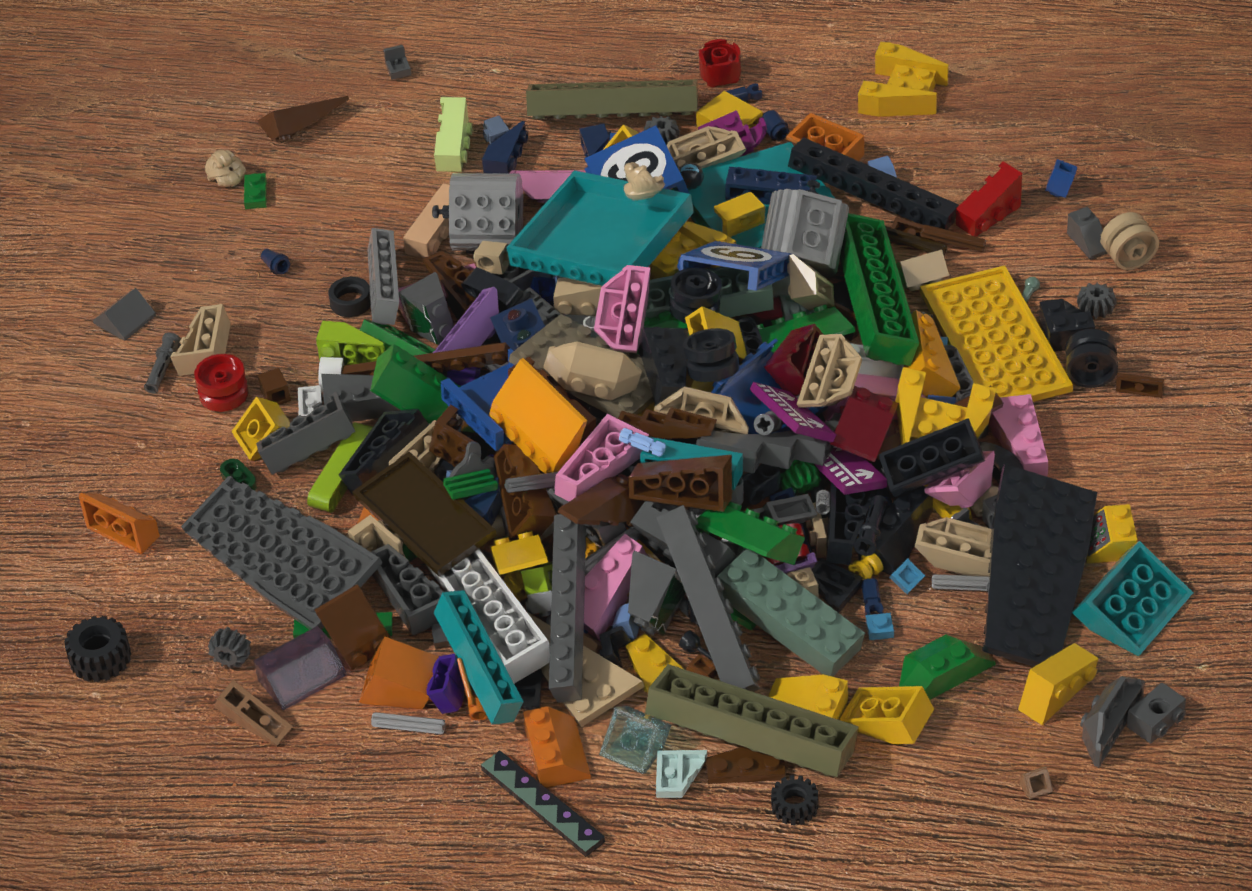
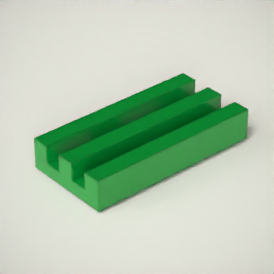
M489 469L444 478V487L452 500L498 489V483L496 480L494 481V476L490 475Z

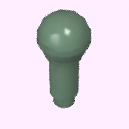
M1029 277L1025 280V289L1022 296L1026 303H1028L1032 293L1040 288V281L1036 277Z

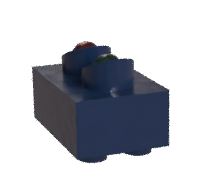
M532 298L490 317L501 343L505 342L513 351L545 327Z

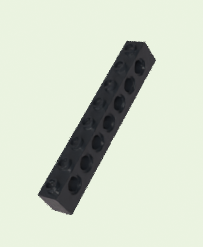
M804 137L791 149L788 167L807 175L817 176V179L921 225L948 230L955 222L956 208L959 204Z

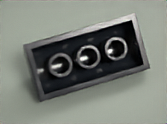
M969 418L878 454L890 491L894 497L986 461Z

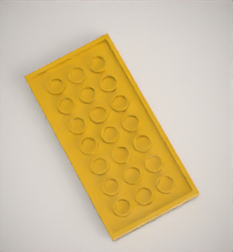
M1005 265L920 286V294L930 313L933 314V318L943 337H948V345L957 348L975 384L991 385L993 388H997L996 393L999 397L1031 394L1033 402L1073 392L1071 380Z

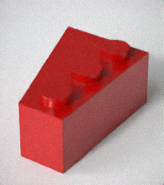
M1004 161L998 165L1001 169L993 177L989 175L985 179L986 184L979 191L974 190L956 208V226L971 236L977 237L1021 207L1022 172Z

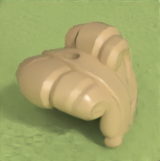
M220 149L211 154L205 165L207 179L209 181L216 180L220 186L224 187L236 186L241 182L240 180L246 173L242 161L229 150Z
M631 162L626 163L624 166L625 176L628 181L624 186V191L631 200L638 201L652 198L664 188V177L662 175L652 177L645 165L639 166Z

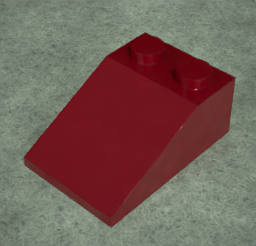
M854 385L852 394L848 398L834 432L836 437L830 444L875 462L898 403L889 397L877 395L866 388Z

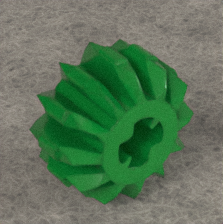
M809 462L793 464L792 467L780 474L782 490L792 487L797 496L814 491V488L818 487L822 480L818 468Z

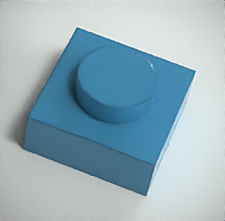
M907 559L889 578L908 594L925 575Z
M891 613L866 615L869 640L894 638Z

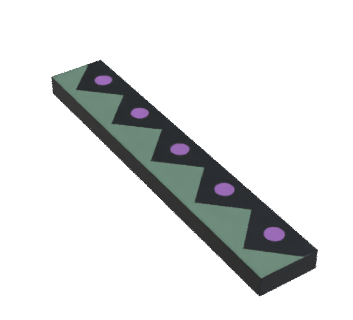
M499 750L481 764V770L585 857L605 843L604 835L502 751Z

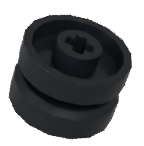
M687 268L675 273L671 279L670 313L674 318L686 323V316L702 306L720 313L721 279L717 274L703 268Z
M721 328L705 329L689 335L684 340V353L688 359L686 365L691 379L699 382H715L731 377L739 370L740 363L733 332Z
M1085 329L1070 336L1065 348L1066 373L1069 379L1076 385L1085 388H1097L1113 381L1118 373L1117 344L1114 337L1108 332L1099 329Z

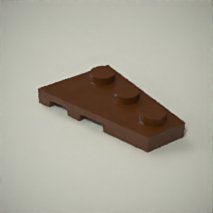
M742 746L707 757L708 784L779 781L785 777V762L771 755L755 752Z

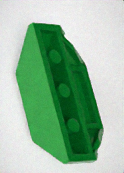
M945 634L904 656L899 687L923 686L929 700L995 666L996 661L988 653L982 651V646Z

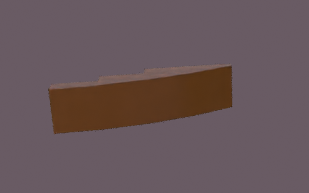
M670 407L667 414L646 409L643 416L621 411L617 418L654 438L711 436L717 423V419Z

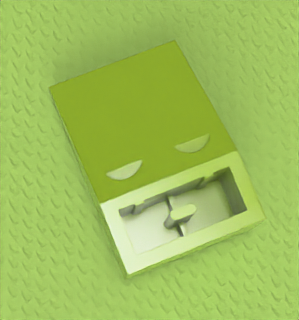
M322 321L316 338L319 360L321 357L343 358L345 366L377 361V358L385 352L383 342L345 322Z

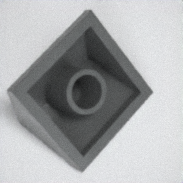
M134 288L94 318L93 323L125 341L153 319L156 313L137 288Z

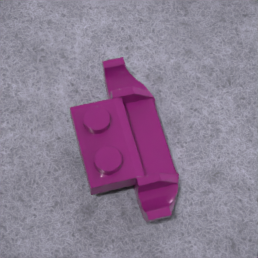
M737 110L697 127L698 130L710 126L728 131H737L746 148V151L740 157L754 152V148L763 140L767 130L763 117L759 119V123L753 128L749 129L747 124L743 126Z

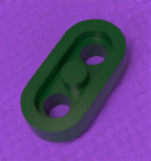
M228 459L220 465V473L223 480L231 476L234 481L240 484L243 482L249 485L252 490H256L255 476L240 460Z

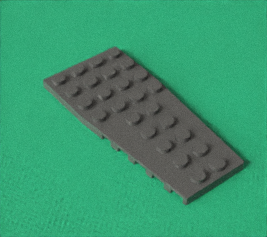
M228 476L181 526L186 534L265 600L315 634H318L324 628V625L314 610L357 584L361 587L382 564L378 556L334 528L311 516L306 517L302 515L299 510L293 507L290 509L284 506L277 499L274 501L268 498L261 491L256 492L252 490L249 485L243 482L240 484L234 481L231 476Z

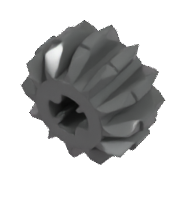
M653 117L652 121H646L643 130L645 131L656 125L666 145L669 141L680 136L676 120H671L670 117Z
M1097 282L1095 285L1088 283L1087 287H1081L1077 296V304L1081 311H1090L1091 316H1094L1095 319L1099 316L1105 318L1107 314H1112L1116 305V298L1113 288H1108L1107 284L1099 285Z
M228 626L225 629L219 628L209 640L208 654L214 657L213 662H220L222 667L224 665H227L230 669L234 666L241 667L250 655L251 641L245 639L246 634L238 633L237 629L233 631Z

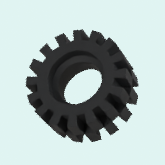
M789 775L790 780L783 777L781 778V783L777 781L775 788L772 787V812L776 814L778 820L782 818V823L787 824L789 820L791 825H796L795 821H799L800 825L805 824L804 819L809 822L812 820V815L816 816L819 807L818 790H816L814 783L811 784L810 779L807 778L803 781V776L799 775L798 779H794V775ZM792 796L805 799V801L799 804H790L785 800Z

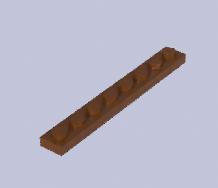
M504 342L421 354L414 357L437 372L443 373L449 370L461 371L464 368L471 367L482 368L485 365L492 364L503 365L508 362V349L510 347ZM376 361L343 366L342 374L374 375Z

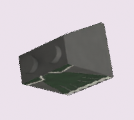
M434 272L398 293L410 330L440 345L452 330L454 324L438 275Z
M634 550L631 563L628 613L634 618L633 622L640 626L643 632L654 636L655 633L664 636L686 593L676 568Z

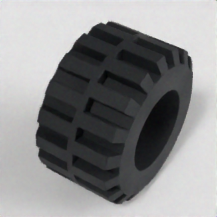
M93 616L89 620H86V618L81 620L80 624L76 623L72 626L73 630L68 631L67 638L64 641L65 650L73 673H76L78 678L83 677L84 681L88 682L90 680L100 682L102 679L107 681L112 676L120 675L119 671H124L127 668L126 664L130 663L131 650L127 634L123 625L120 622H116V619L112 617L107 619V616H101L100 618Z

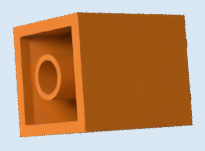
M384 636L369 664L359 703L423 709L427 701L432 702L427 695V685L433 677V666L439 656Z

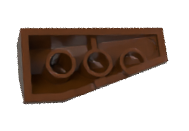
M443 251L423 258V263L429 273H437L445 299L456 318L460 320L476 300V298L467 294L461 286V283L474 269L470 271L462 266V262Z
M619 474L618 476L606 478L561 506L558 513L576 524L599 525L603 521L612 526H618L619 522H627L628 526L634 527L631 524V520L643 505L644 500L629 498V477Z

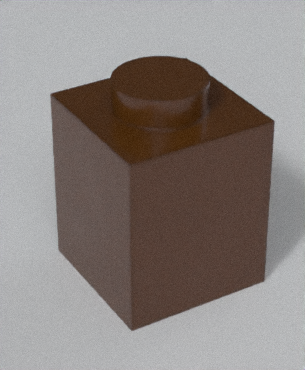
M279 368L257 375L260 391L264 399L276 402L278 405L291 401L288 384Z

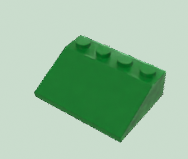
M827 304L814 307V312L806 314V311L792 314L793 318L786 321L784 317L771 320L772 325L766 327L763 326V323L757 325L763 343L769 344L775 338L778 340L771 350L773 353L791 330L816 324L824 335H846L855 332V328L836 307L827 308Z

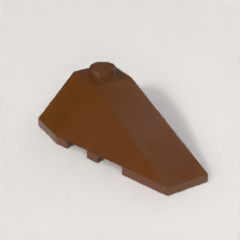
M344 96L272 111L260 118L258 124L271 140L280 139V142L292 139V135L348 101L349 97Z

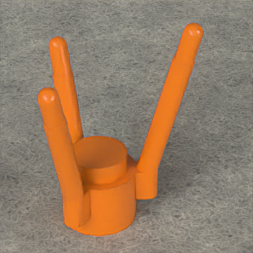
M458 658L457 662L465 688L464 692L468 702L470 718L475 721L484 720L488 717L477 695H472L463 661L461 658Z

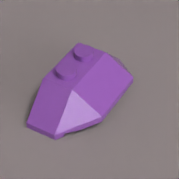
M495 287L481 291L476 300L433 353L482 346L485 340L493 336L496 330L490 317L499 314L497 289Z

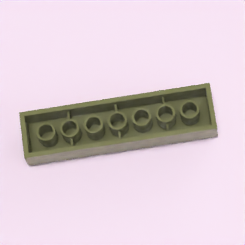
M698 79L529 84L526 90L527 116H532V119H545V116L553 115L555 119L566 118V115H575V118H586L587 114H596V117L603 118L608 117V114L628 117L630 113H638V116H650L651 113L659 112L661 116L672 115V112H681V115H692L693 111L698 110Z
M669 664L649 687L645 714L654 716L656 719L666 720L678 724L680 727L690 728L704 735L714 736L728 743L738 744L752 751L762 752L776 759L786 760L800 767L810 768L822 772L824 775L838 777L854 753L859 726Z

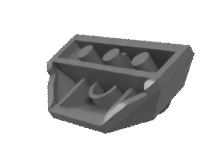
M1120 676L1106 686L1101 695L1095 696L1091 711L1083 715L1080 726L1083 727L1082 739L1094 766L1098 768L1101 766L1127 724L1128 711L1143 699L1144 680Z

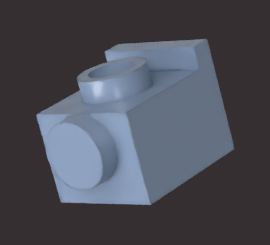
M500 115L484 120L483 128L485 130H483V136L489 144L509 131Z

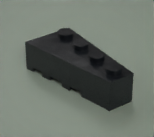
M419 409L383 412L339 473L340 478L352 496H354L352 491L388 467L389 461L429 426Z

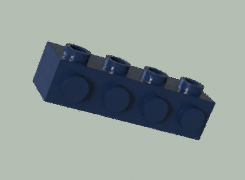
M729 167L725 183V200H731L745 193L752 192L763 204L769 205L772 192L774 193V191L780 189L810 190L806 186L809 180L817 181V176Z

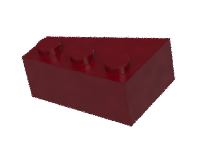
M816 324L791 330L764 366L778 383L779 387L791 392L794 396L801 393L819 335H824Z

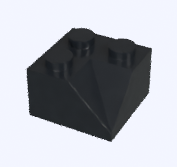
M1064 299L1040 301L1039 324L1054 352L1065 351L1066 342L1076 332L1085 329H1095L1090 311L1083 312Z

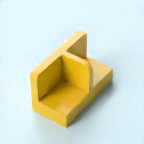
M752 192L714 206V212L723 220L722 233L729 237L765 223V205Z

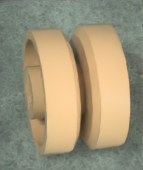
M1136 212L1118 215L1105 226L1101 234L1100 243L1111 256L1115 264L1123 270H1134L1145 265L1153 258L1159 248V239L1156 233L1148 226L1145 219Z

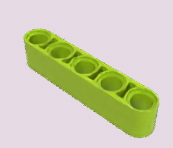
M357 422L353 423L355 432L340 442L312 486L307 498L309 507L330 513L335 510L348 489L340 478L339 473L373 426Z

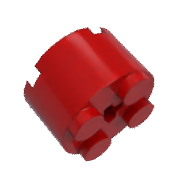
M715 39L706 42L704 48L699 50L700 77L707 82V86L717 87L718 85L734 84L739 81L741 75V52L736 43L733 42L732 45L727 43L725 39Z

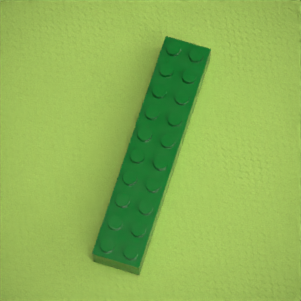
M848 213L840 261L865 355L874 361L882 360L895 365L910 366L919 346V340L884 220Z

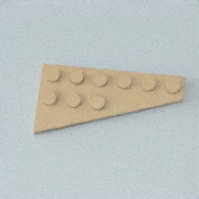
M528 613L550 644L551 626ZM583 646L582 700L562 703L571 715L575 717L580 727H583L645 686L642 680ZM550 663L540 668L542 669V676L548 684Z

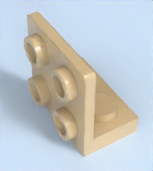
M371 515L348 530L349 539L370 552L389 544L405 557L402 549L403 542L400 537L395 533L392 534L381 520L377 521Z

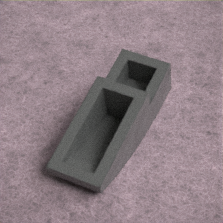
M808 494L766 502L762 508L752 509L760 513V519L764 520V517L767 516L779 521L777 526L792 523L802 524L817 516V512Z

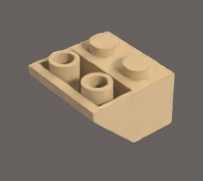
M794 254L789 255L787 271L790 276V285L788 286L790 298L809 311L814 310V307L827 304V307H833V284Z

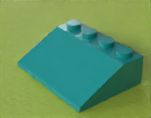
M1138 541L1125 552L1072 613L1090 631L1139 656L1194 592L1144 544Z

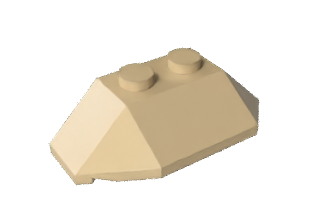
M710 126L671 140L666 145L678 169L681 165L689 162L698 164L701 168L709 167L738 158L746 151L737 131H728Z
M842 334L819 335L797 402L798 407L833 406L852 394L862 358Z
M581 342L549 347L543 366L564 389L607 400H613L636 390L642 370L624 353Z
M683 387L654 408V411L667 414L670 407L717 419L714 431L748 434L749 432L747 423L731 397Z
M948 517L932 521L928 524H920L915 548L934 567L968 576H990V573H988L991 560L990 528Z

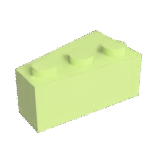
M441 97L442 114H439L438 122H441L440 131L436 134L434 152L436 171L462 172L463 163H467L466 149L470 148L469 135H472L473 125L469 123L466 97Z

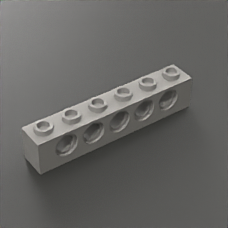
M372 228L367 249L372 322L381 325H395L399 306L394 231Z

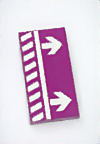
M753 382L750 388L751 392L795 433L827 442L834 441L836 434L807 407H798V399L791 392Z
M834 446L823 466L814 464L844 495L887 487V479L865 458Z

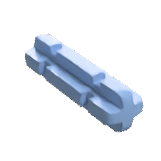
M623 428L619 435L620 442L625 444L631 443V446L648 453L652 451V454L661 457L665 452V443L658 440L654 442L653 438L637 432L633 434V431Z

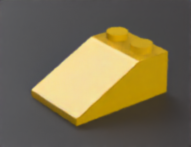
M531 531L519 534V540L509 542V538H503L494 541L495 546L490 548L498 575L548 563L539 535L533 536Z
M824 674L776 678L768 697L839 720L848 702V680Z
M923 686L858 688L839 720L859 726V733L891 744H914L931 716L934 707Z

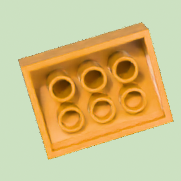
M524 358L519 360L494 398L488 415L504 430L507 437L544 473L560 471L579 448L587 420Z

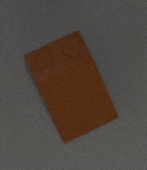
M358 584L314 610L352 670L374 657L384 636L391 638Z

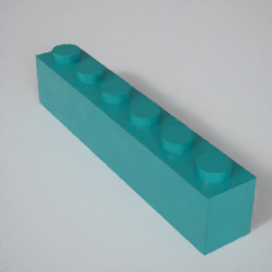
M465 590L442 592L434 615L457 659H462L467 678L492 725L514 722L523 704V700Z

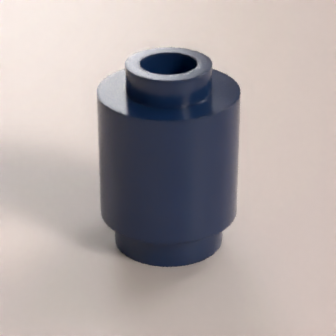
M770 110L763 114L762 117L767 126V134L777 141L785 139L789 134L788 124L778 112Z

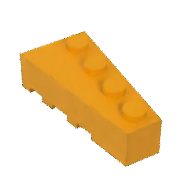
M915 310L911 316L919 340V346L911 365H904V367L926 372L922 391L923 395L927 397L928 395L952 397L961 387L934 320L928 314Z

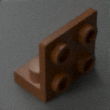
M450 404L435 422L428 451L456 467L465 457L467 444L474 440L455 430L458 424L456 419L458 408Z

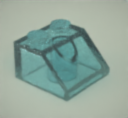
M629 706L615 707L599 755L645 774L657 758V751L663 750L671 724Z

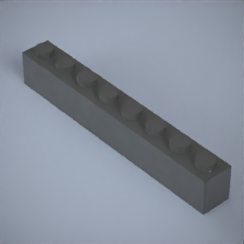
M682 505L656 517L720 681L752 692L759 690L757 681L760 680V676L755 666L751 667L748 659L751 658V653L746 644L742 645L739 637L742 635L741 628L737 621L733 622L730 614L734 612L730 601L723 597L721 591H724L725 588L720 577H715L713 569L716 568L712 556L710 554L707 555L704 547L707 546L703 534L701 532L698 533L695 525L699 523L693 510L689 511Z
M561 514L554 515L549 690L557 703L582 700L586 552L585 524H576Z

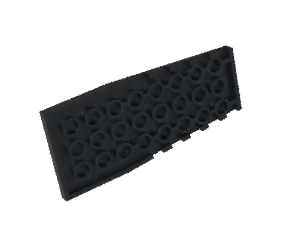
M1007 464L1003 466L991 528V560L988 568L990 577L987 584L988 602L985 607L987 616L983 633L985 634V642L982 647L983 652L1035 667L1062 651L1089 550L1097 492Z

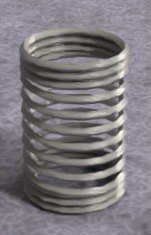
M820 490L816 495V511L819 514H827L830 511L831 494L829 491Z

